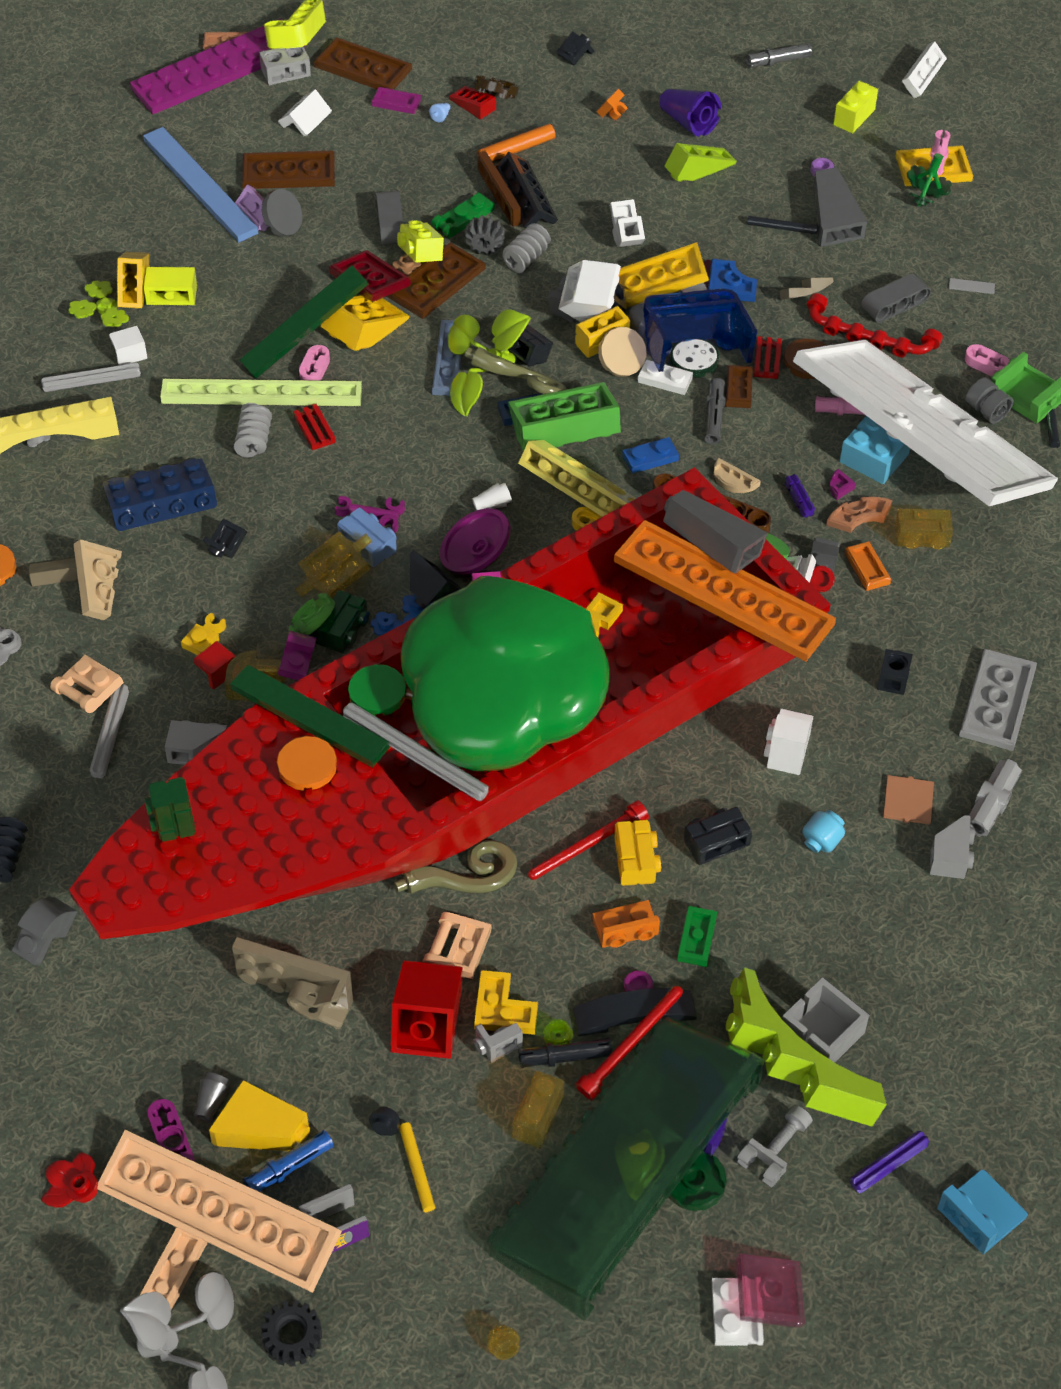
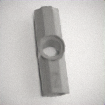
M1010 759L1000 760L990 779L984 781L976 797V804L969 814L970 827L975 828V835L978 837L987 836L998 815L1003 814L1011 798V791L1021 775L1022 769L1018 767L1016 762Z

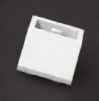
M582 260L570 266L558 309L580 322L611 309L614 303L615 288L619 282L621 266L613 263Z

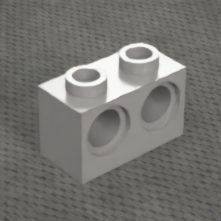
M304 46L259 52L261 70L268 85L311 76L310 60Z

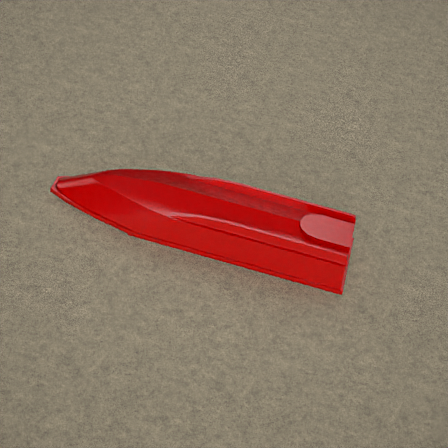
M694 467L500 571L501 578L515 580L549 591L585 609L596 595L601 593L623 604V612L608 630L602 627L599 628L598 639L605 650L609 664V687L601 709L582 731L562 741L545 745L525 762L512 768L496 771H473L457 766L489 787V792L482 801L471 797L391 746L372 768L331 745L337 758V768L330 782L318 789L312 790L311 787L297 790L288 786L280 777L277 765L279 752L285 744L295 738L316 736L255 704L168 779L179 777L185 779L196 830L195 834L184 838L177 836L174 840L162 842L158 831L152 832L146 803H144L105 842L71 886L69 892L72 899L100 940L171 931L280 902L376 883L446 860L470 848L795 658L794 655L614 562V554L644 520L691 543L663 522L666 513L664 510L666 501L670 496H674L682 490L748 523L750 522ZM767 539L765 540L761 555L742 569L826 613L830 611L831 604ZM415 618L288 685V687L343 716V709L351 703L348 693L349 682L357 671L375 664L387 665L396 669L404 677L401 665L402 643L410 624ZM405 698L401 707L389 715L383 716V713L375 714V717L437 754L424 740L416 725L412 700Z

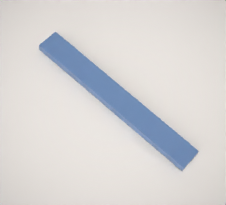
M163 127L143 135L144 142L238 243L258 234V227Z

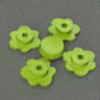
M95 280L92 284L85 286V291L88 292L90 297L102 298L96 304L85 299L70 303L69 313L74 314L76 318L91 316L97 308L105 326L119 327L122 323L129 321V316L125 314L124 310L117 311L118 297L117 301L112 298H106L108 294L113 292L108 281L100 282Z

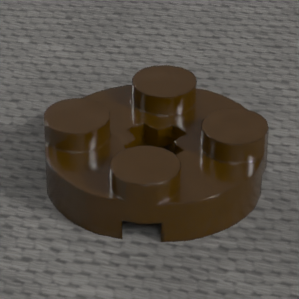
M476 75L475 91L482 93L496 92L495 96L503 99H515V96L518 94L519 86L514 83L493 77L486 80L485 76Z

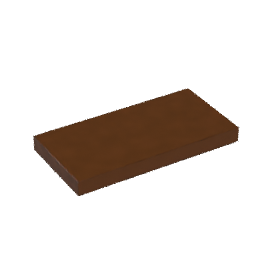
M337 37L314 61V67L374 89L382 87L394 90L412 70L411 63Z
M334 151L243 153V189L247 185L254 189L334 187L335 153Z
M450 242L443 247L442 261L424 262L408 275L411 286L390 294L387 298L424 319L484 271L486 263Z

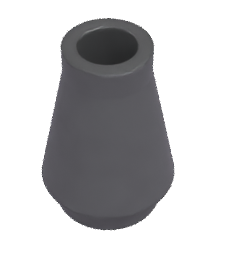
M209 1072L206 1073L205 1078L201 1079L197 1106L194 1113L196 1118L208 1122L212 1121L214 1114L230 1091L228 1087L230 1081L227 1078Z

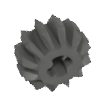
M481 214L479 219L473 217L466 226L465 243L470 245V250L476 249L478 254L485 252L489 255L491 251L497 253L499 248L502 247L505 231L504 227L500 226V220L493 221L492 216L485 218Z

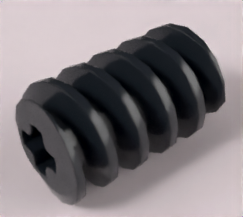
M0 817V883L12 881V872L15 871V863L19 860L18 853L22 851L23 847L21 844L26 839L23 833L28 831L27 826L23 822L12 817Z

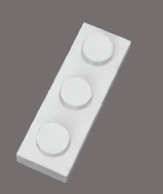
M935 41L927 45L902 80L906 89L914 98L923 93L947 59Z

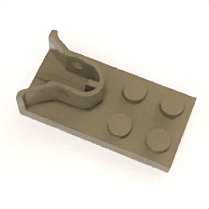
M239 937L236 938L232 949L237 977H240L242 981L248 984L259 983L266 985L277 993L288 992L287 1003L298 1014L309 1020H316L335 1027V1029L342 1027L353 1003L350 971ZM310 1007H316L317 1011L315 1013H310L308 1009Z

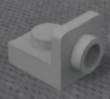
M517 1023L509 1027H501L491 1036L488 1035L482 1024L475 1026L476 1038L473 1039L474 1045L481 1056L485 1054L491 1063L523 1047L522 1031Z

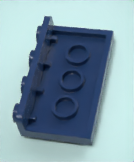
M202 458L189 459L184 463L164 465L159 469L139 471L134 475L122 478L114 477L109 481L102 482L118 531L212 509L217 506L214 485Z

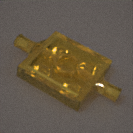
M338 531L298 563L305 572L307 580L295 588V590L303 597L311 589L315 588L322 593H327L333 599L337 591H343L371 569L362 558L360 551L372 543V540L365 533L353 543Z

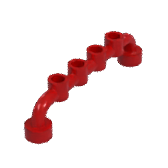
M812 294L807 302L811 319L815 323L824 326L823 331L825 334L835 336L840 331L847 333L846 338L850 342L860 341L863 338L869 340V343L879 350H882L884 345L892 347V353L901 358H904L907 352L921 355L931 351V349H937L943 339L942 334L938 330L927 329L921 338L922 345H915L905 337L896 339L888 336L882 330L873 332L865 329L860 323H853L851 325L842 322L837 316H830L828 318L821 315L828 305L827 298L822 294Z

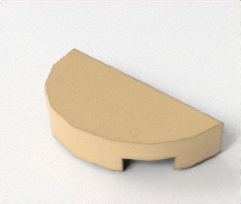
M720 458L714 464V478L717 484L727 491L746 493L760 486L761 481Z

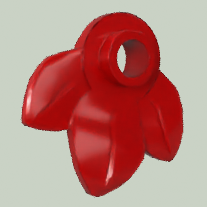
M80 1152L73 1159L72 1163L66 1160H58L50 1164L46 1169V1177L52 1186L42 1196L41 1201L45 1205L55 1208L65 1207L72 1201L80 1203L91 1201L98 1192V1180L93 1174L95 1162L92 1157Z

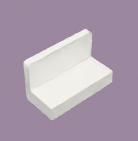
M315 89L303 96L278 122L283 128L294 123L301 134L307 136L331 113V109Z

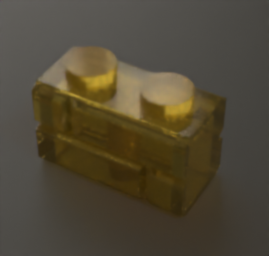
M898 509L895 521L897 546H905L909 549L917 547H932L933 549L950 547L953 535L951 510Z
M535 1071L531 1085L528 1087L512 1123V1138L514 1140L539 1149L542 1148L563 1100L565 1081L549 1074Z

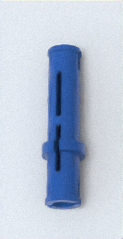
M322 1130L283 1156L265 1162L266 1166L243 1178V1184L258 1192L275 1182L279 1184L284 1181L285 1176L320 1154L332 1149L334 1144L328 1133Z

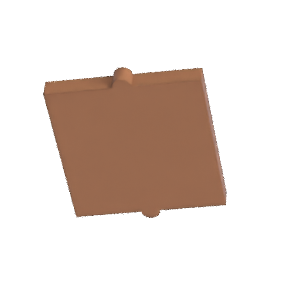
M888 775L883 818L901 820L906 824L915 822L930 825L934 782L914 779L912 776L904 778Z

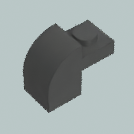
M56 897L42 898L36 901L24 913L18 923L22 930L12 951L33 965H40L53 938H62L67 935L78 911Z

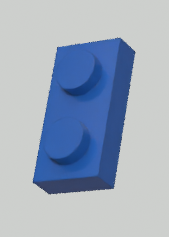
M670 437L625 449L622 454L632 474L679 461V453Z

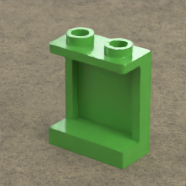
M1025 352L1021 353L1018 357L1012 358L1007 366L1001 371L995 372L991 378V381L998 386L999 390H1003L1013 398L1012 409L1036 424L1046 417L1050 410L1055 409L1061 404V377L1055 381L1028 364V354Z

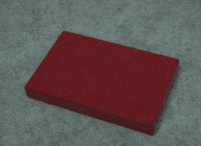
M368 250L329 266L330 274L337 278L352 265L368 283L359 294L371 302L411 286L408 276Z

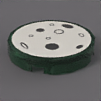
M687 338L673 346L670 362L672 367L693 372L692 378L704 377L706 373L710 371L712 373L716 370L719 364V351L715 345L707 340Z

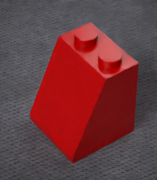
M403 960L392 1002L391 1053L451 1059L462 991L463 967Z

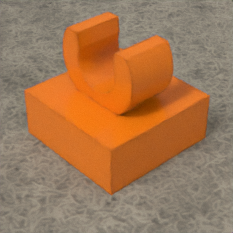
M618 89L597 110V113L604 117L609 112L610 117L613 120H617L627 110V106L619 102L625 96L623 92Z

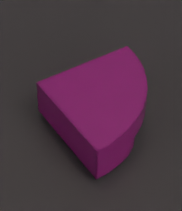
M837 469L832 474L830 492L838 500L855 489L856 483L840 469Z

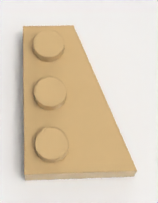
M80 539L74 543L82 615L105 620L111 616L115 593L113 582L118 576L119 569L116 568L117 561L121 559L122 551Z

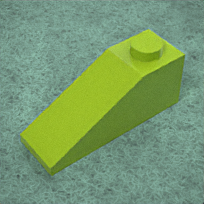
M676 143L664 167L671 173V177L677 181H694L736 164L737 161L724 148Z

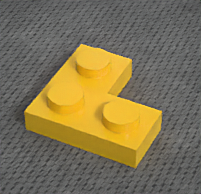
M481 970L474 1029L475 1026L482 1024L485 1030L496 1031L501 1027H509L517 1023L523 1034L535 1035L538 1002L509 999L511 973Z

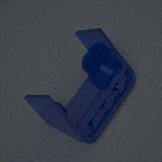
M712 289L650 295L645 298L643 313L647 350L659 372L664 371L666 355L670 354L672 349L671 343L686 342L694 339H715L716 343L725 350L739 348L745 361L752 363L758 330L736 292L730 289Z

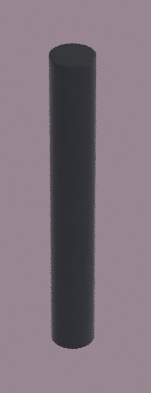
M748 216L747 225L816 235L818 225Z
M1052 409L1046 415L1049 442L1051 448H1059L1060 440L1055 409Z

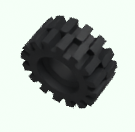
M288 1300L282 1301L283 1307L279 1308L276 1304L272 1307L273 1313L267 1312L264 1316L265 1322L261 1324L264 1349L266 1353H269V1357L273 1361L277 1359L280 1365L284 1366L285 1362H289L290 1367L296 1366V1361H300L302 1365L307 1362L306 1358L308 1356L312 1359L316 1355L315 1349H319L321 1346L322 1330L320 1319L314 1309L310 1310V1305L305 1302L303 1306H300L299 1300H293V1305H288ZM292 1322L300 1324L305 1332L299 1342L286 1344L281 1341L279 1332L284 1325Z

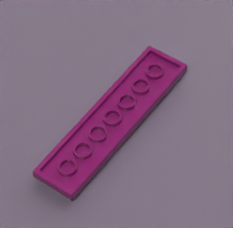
M264 26L131 81L130 89L152 114H156L260 70L259 52L272 50L267 46Z

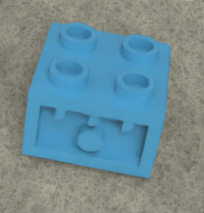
M980 1170L958 1190L953 1185L949 1186L943 1191L937 1207L983 1255L1023 1222L1028 1215L985 1170Z

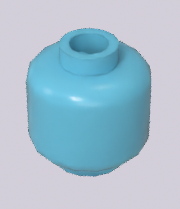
M831 810L815 812L802 830L806 838L805 845L815 853H818L820 850L827 853L832 852L845 835L843 827L845 823L842 818Z

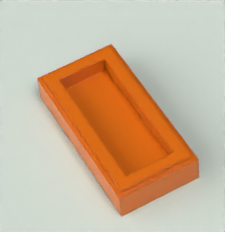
M869 541L845 548V555L866 591L891 583L889 574Z

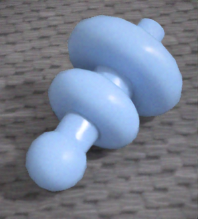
M448 103L432 105L429 110L430 117L436 122L444 121L450 110V105Z

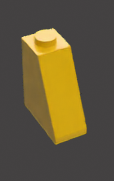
M124 252L118 257V307H143L145 298L144 281L146 267H149V253Z
M244 1080L209 1129L211 1142L218 1147L290 1151L298 1143L302 1144L310 1131L306 1112Z

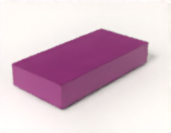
M378 87L372 99V106L415 114L421 102V95Z

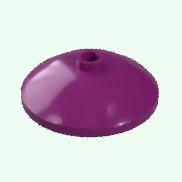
M492 508L480 509L464 516L448 531L441 544L440 559L442 564L448 571L458 575L472 574L487 568L500 557L507 546L511 533L509 520L501 511Z

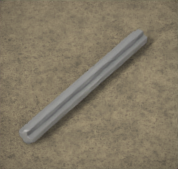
M349 703L343 709V717L389 741L392 748L471 797L482 801L487 796L489 787L444 760L439 755L358 705Z

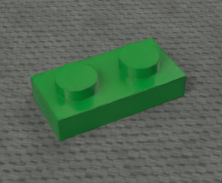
M693 906L688 907L678 953V962L707 967L718 911Z

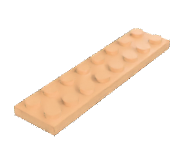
M127 1130L124 1131L97 1187L98 1190L312 1293L342 1232L327 1223Z

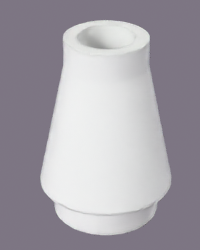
M496 483L472 498V501L477 511L486 508L507 507V504L512 502L506 484L502 483L499 485Z

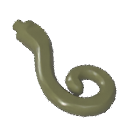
M468 347L465 357L472 359L471 364L473 366L500 375L527 379L528 386L542 394L567 390L563 384L555 379L515 364L481 347H478L477 350Z
M486 840L475 844L470 849L467 861L469 868L474 873L488 875L494 871V865L491 862H482L480 857L484 854L498 856L502 861V868L493 875L473 878L444 869L425 866L403 873L402 879L394 881L393 884L397 893L407 889L408 893L412 894L432 887L465 893H488L502 888L514 877L518 865L517 857L514 851L506 844L496 840Z

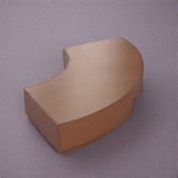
M862 497L858 501L845 502L831 513L826 525L851 533L856 526L865 522L875 521L884 523L892 505V500L882 497Z

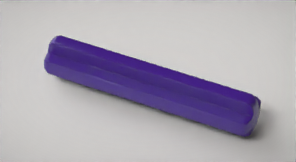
M916 1131L853 1175L850 1179L851 1187L857 1193L864 1192L928 1146L929 1139L922 1131Z

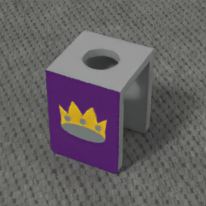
M348 1184L298 1206L299 1211L322 1220L354 1205L353 1188L351 1184ZM366 1216L337 1227L342 1232L332 1253L369 1237Z

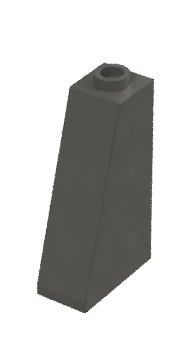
M834 167L815 171L813 193L819 245L823 247L865 238L867 220L838 168Z
M685 490L670 496L664 506L666 513L663 522L729 571L736 574L761 555L768 532Z

